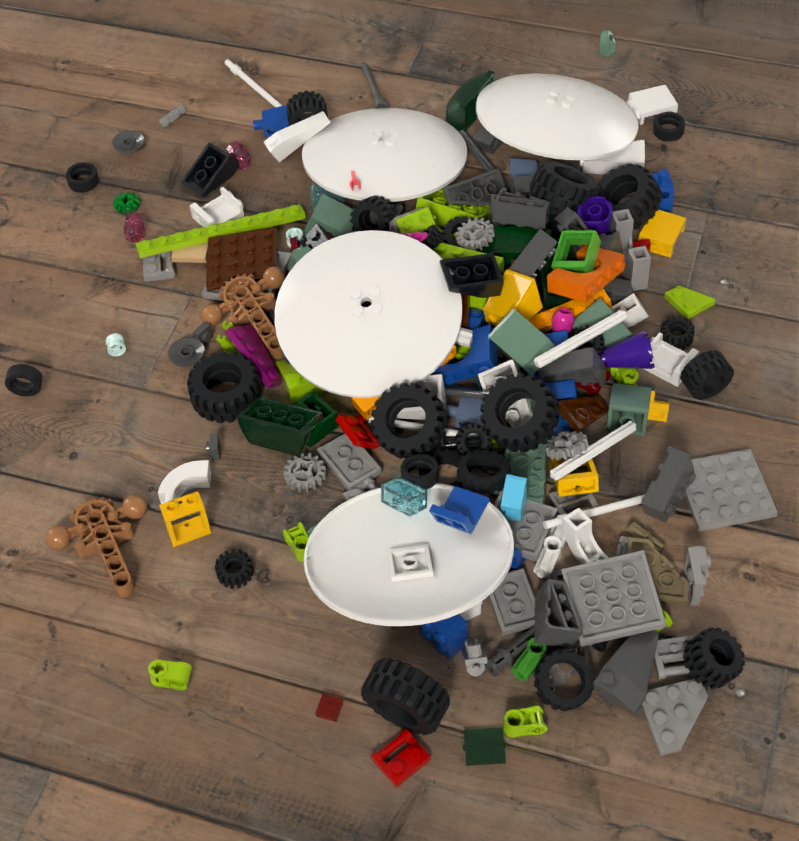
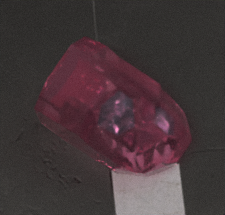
M237 141L229 144L226 149L227 153L240 163L238 168H248L251 159L243 144Z
M135 212L128 214L124 222V236L131 243L139 242L145 237L144 222Z

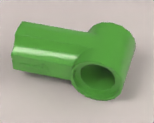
M534 638L528 641L527 648L511 668V673L514 674L515 678L520 681H527L539 663L546 657V645L535 644ZM537 649L541 652H533L532 650Z

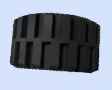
M300 91L288 100L286 107L289 126L322 111L328 117L325 99L319 93L315 94L314 91L302 93Z
M378 195L357 202V205L352 208L353 212L350 214L352 217L350 223H353L352 229L356 231L374 230L390 232L389 223L397 215V211L393 209L395 206L389 204L390 200H384L383 196L378 197ZM370 210L378 217V227L374 226L370 221Z
M709 350L690 360L682 370L680 379L695 399H708L720 393L728 386L734 377V369L721 352Z
M713 627L705 629L690 640L684 648L683 660L686 661L684 664L685 668L689 669L691 677L694 676V681L697 683L701 682L703 687L707 688L710 686L711 689L721 688L739 676L743 671V666L745 665L743 658L745 654L741 651V644L736 642L737 639L734 636H730V632L726 630L723 632L722 628L718 627L716 629Z

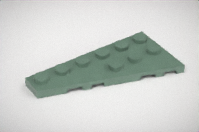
M529 399L532 413L534 414L535 401ZM540 443L538 449L532 450L528 448V452L521 453L519 450L511 452L509 449H506L504 455L505 459L510 461L511 475L527 478V499L545 504L547 470L545 445ZM496 491L494 492V494L490 495L499 496L500 492Z

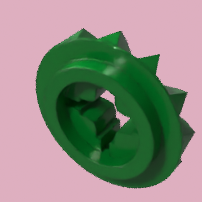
M121 193L120 196H115L113 201L114 209L120 213L132 212L140 205L139 197L135 193Z

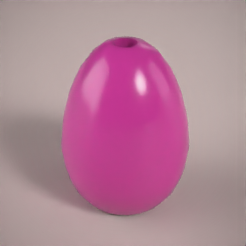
M560 308L552 317V331L567 330L569 335L574 325V315L571 310Z

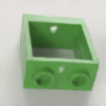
M593 230L562 231L551 265L552 269L560 268L575 273L592 272L601 245V239L597 232ZM571 245H589L585 261H566Z

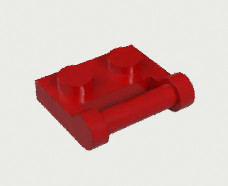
M339 414L335 419L354 446L369 449L380 447L377 442L378 440L374 438L373 433L365 424V419L362 415L353 417L352 415Z
M406 728L400 731V735L379 752L375 751L370 755L375 765L396 788L431 760V756ZM406 742L409 745L387 764L385 763L384 759Z

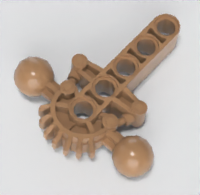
M270 267L264 271L263 279L255 282V277L252 274L247 276L244 273L242 276L237 274L236 278L230 277L231 281H225L226 286H222V292H219V297L224 302L219 305L208 304L203 307L201 311L202 321L209 323L211 326H216L222 322L223 314L229 311L228 322H232L235 327L251 323L271 356L275 359L283 358L284 353L280 347L276 329L266 316L270 309L275 308L276 298L273 293H264L263 290L266 288H280L285 280L284 272L278 267Z
M133 494L123 500L122 506L113 509L114 504L110 498L106 500L102 496L98 500L94 496L92 501L86 499L84 504L79 502V508H74V513L70 514V519L75 525L68 528L62 525H55L49 528L45 537L46 543L51 549L62 550L70 544L71 538L78 536L79 540L75 543V549L79 558L83 559L88 555L100 553L117 595L126 598L133 594L134 585L117 545L125 540L132 539L134 533L131 524L121 522L120 518L127 516L130 519H138L142 517L147 510V503L142 496Z

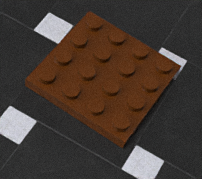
M276 228L208 238L206 288L208 291L221 289L222 286H226L225 281H231L230 277L236 278L237 274L240 276L244 273L247 276L252 274L255 277V282L263 279V273L266 269L277 267Z

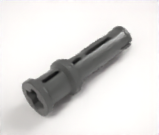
M532 626L531 629L517 638L508 647L497 650V654L491 659H487L485 668L492 676H498L500 670L505 666H510L514 661L513 659L527 648L528 641L535 636V626ZM525 639H527V641H526L525 643H523L520 647L517 648V646H518L520 643H522Z

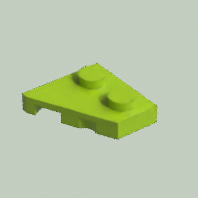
M677 286L664 295V298L687 319L715 305L714 298L682 286Z

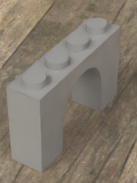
M629 209L614 211L610 235L613 232L619 233L625 262V269L622 275L625 280L631 281L633 291L647 289L651 265L650 254L646 246L633 248L632 232L634 220Z

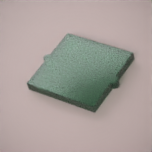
M502 727L464 730L465 745H463V750L465 751L466 766L506 764L504 749L506 748V743L503 739Z

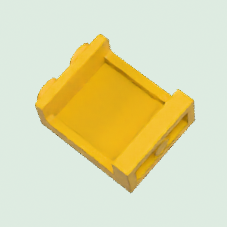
M658 210L655 212V216L652 219L650 218L648 223L642 228L638 241L649 239L651 242L650 252L671 258L674 245L680 233L685 230L686 218Z

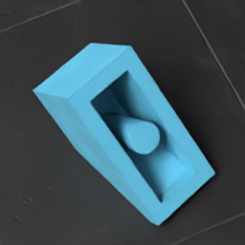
M507 474L501 501V513L508 520L521 521L527 503V478Z

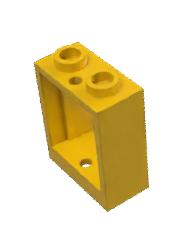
M556 458L550 459V471L566 460L564 458L560 460ZM593 459L579 466H586L588 472L568 474L557 481L554 480L559 497L599 492V478Z
M198 491L159 505L173 547L211 534L205 507ZM196 512L200 513V516L174 525L171 524V521Z

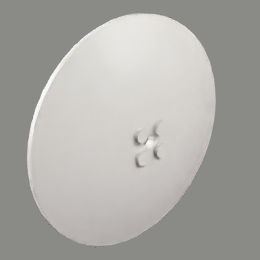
M539 73L508 76L487 85L479 93L476 101L477 117L485 129L492 135L517 149L548 158L592 160L608 157L629 147L635 140L638 132V119L632 108L625 101L605 88L568 76Z
M399 108L366 109L336 117L330 120L331 123L320 132L306 140L302 150L304 169L315 183L334 194L360 201L378 195V197L383 196L384 200L388 199L390 202L410 200L429 195L453 182L463 171L467 161L466 142L453 126L433 115ZM351 171H355L356 179L361 185L360 190L358 185L353 186V191L350 188L349 183L352 180Z
M369 230L348 233L332 238L315 247L304 255L288 273L276 300L275 329L285 357L291 366L307 381L323 390L341 396L353 398L382 397L381 394L384 391L390 392V387L394 385L399 388L400 383L410 385L411 383L418 384L423 381L450 354L456 343L462 323L461 294L449 292L439 263L443 259L425 244L408 236L388 231ZM365 301L372 303L369 307L362 306V303Z
M436 483L432 488L422 491L411 490L404 484L384 486L347 500L328 513L311 533L305 547V574L310 587L317 597L328 607L346 617L364 623L383 626L422 625L460 614L474 607L494 592L506 577L514 556L513 534L504 515L490 502L472 534L438 523L429 510L432 504L437 506L444 505L455 486Z

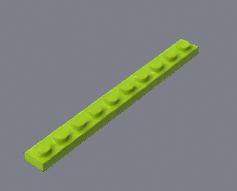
M300 204L291 205L290 207L275 209L265 213L262 212L252 216H244L240 219L228 220L219 224H211L202 228H194L185 232L143 240L135 244L140 258L206 243L210 237L261 230L306 219V216Z

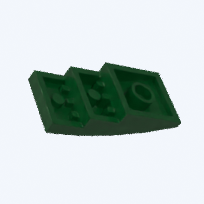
M493 227L495 237H492L493 242H488L489 246H483V250L477 248L476 251L486 254L494 253L495 256L503 257L504 263L510 264L512 259L516 260L539 230L533 227ZM541 229V230H543L545 233H547L548 235L551 236L552 230H550V229Z

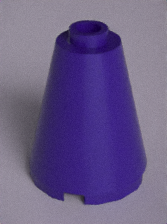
M600 196L587 198L586 203L583 205L581 203L578 206V216L589 230L596 231L598 236L600 233L610 235L613 215L612 203Z
M643 331L605 348L604 353H601V359L607 365V368H655L654 363L650 364L653 353L650 338L646 337L648 336V331Z

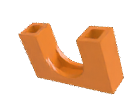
M585 245L577 251V261H585L589 245ZM599 248L594 269L588 273H575L556 268L547 275V290L550 293L586 303L624 271V254Z

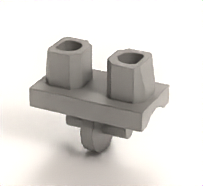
M477 638L464 640L465 651H461L466 670L471 676H480L485 670L487 656L480 647Z

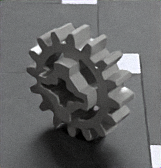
M477 217L474 221L468 219L467 224L463 222V227H458V232L455 233L460 247L473 249L474 251L477 248L483 250V246L488 247V242H493L492 237H495L494 228L490 221H485L484 218H481L479 221Z
M565 431L560 432L558 436H552V439L547 440L548 442L544 444L547 457L550 456V459L556 458L557 460L564 458V460L575 458V455H582L581 451H587V447H589L586 434H583V432L577 433L576 431L569 433V431H566V433Z
M301 453L299 458L294 455V460H288V465L284 466L285 472L283 474L286 484L291 485L292 490L298 488L300 493L302 489H305L307 493L309 488L317 490L316 485L322 486V480H326V466H324L323 460L319 461L318 456L312 458L311 453L308 456H304Z

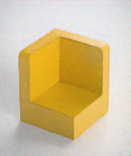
M651 391L647 420L667 422L669 402L654 400L655 391Z

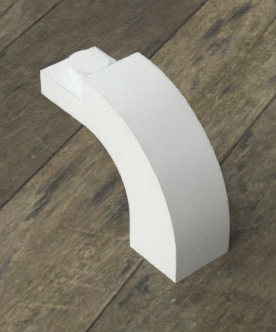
M209 460L188 462L172 470L164 478L158 490L161 504L180 498L183 493L193 488H210L212 471Z
M580 508L575 509L562 518V527L566 541L580 565L609 558L600 549L593 537L592 520Z

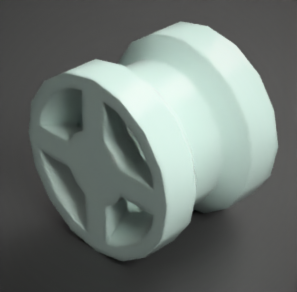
M291 228L286 232L289 248H291L290 238L296 237L297 242L299 240L304 241L301 229Z
M114 333L106 338L108 354L111 356H121L125 353L126 347L121 334Z

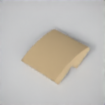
M208 242L173 250L171 259L173 262L207 263Z

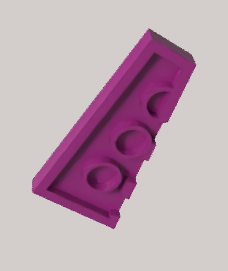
M252 324L228 328L225 332L240 353L254 363L258 370V375L268 388L280 386L283 382L282 377Z

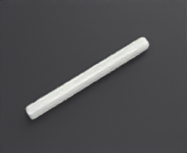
M620 310L534 359L535 366L542 368L627 319L626 312Z
M628 421L587 447V451H581L582 455H575V458H569L550 471L551 479L559 480L635 432L636 423Z

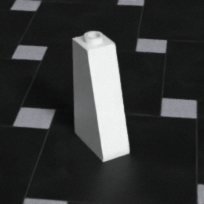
M645 140L633 141L625 150L608 157L580 160L583 173L609 174L610 170H615L618 166H626L627 164H636L644 167Z

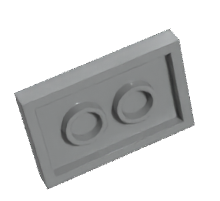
M346 434L317 449L318 455L347 490L363 483L367 477L375 478L382 474V469L363 447L354 446Z
M520 569L508 572L502 583L488 596L502 636L527 630L535 626V598L525 571Z

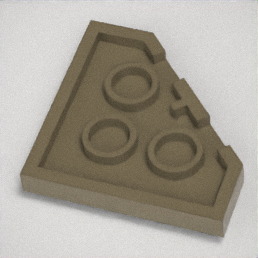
M628 537L627 554L642 550L645 552L659 602L687 605L689 582L679 575L670 561L658 552L655 545L649 539Z

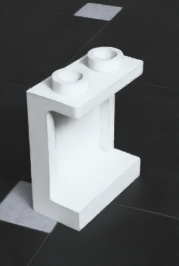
M666 85L629 93V100H627V104L632 108L640 125L644 124L645 117L664 112L677 113L678 103Z
M222 187L220 188L221 195L204 206L200 207L195 202L189 206L192 218L202 227H206L211 224H219L228 220L242 218L244 216L242 201L237 200L230 191Z
M659 332L656 337H652L650 340L653 353L650 364L654 363L655 368L644 370L678 387L682 382L680 379L682 370L690 360L699 355V351L692 348L689 353H686L662 340L663 334Z

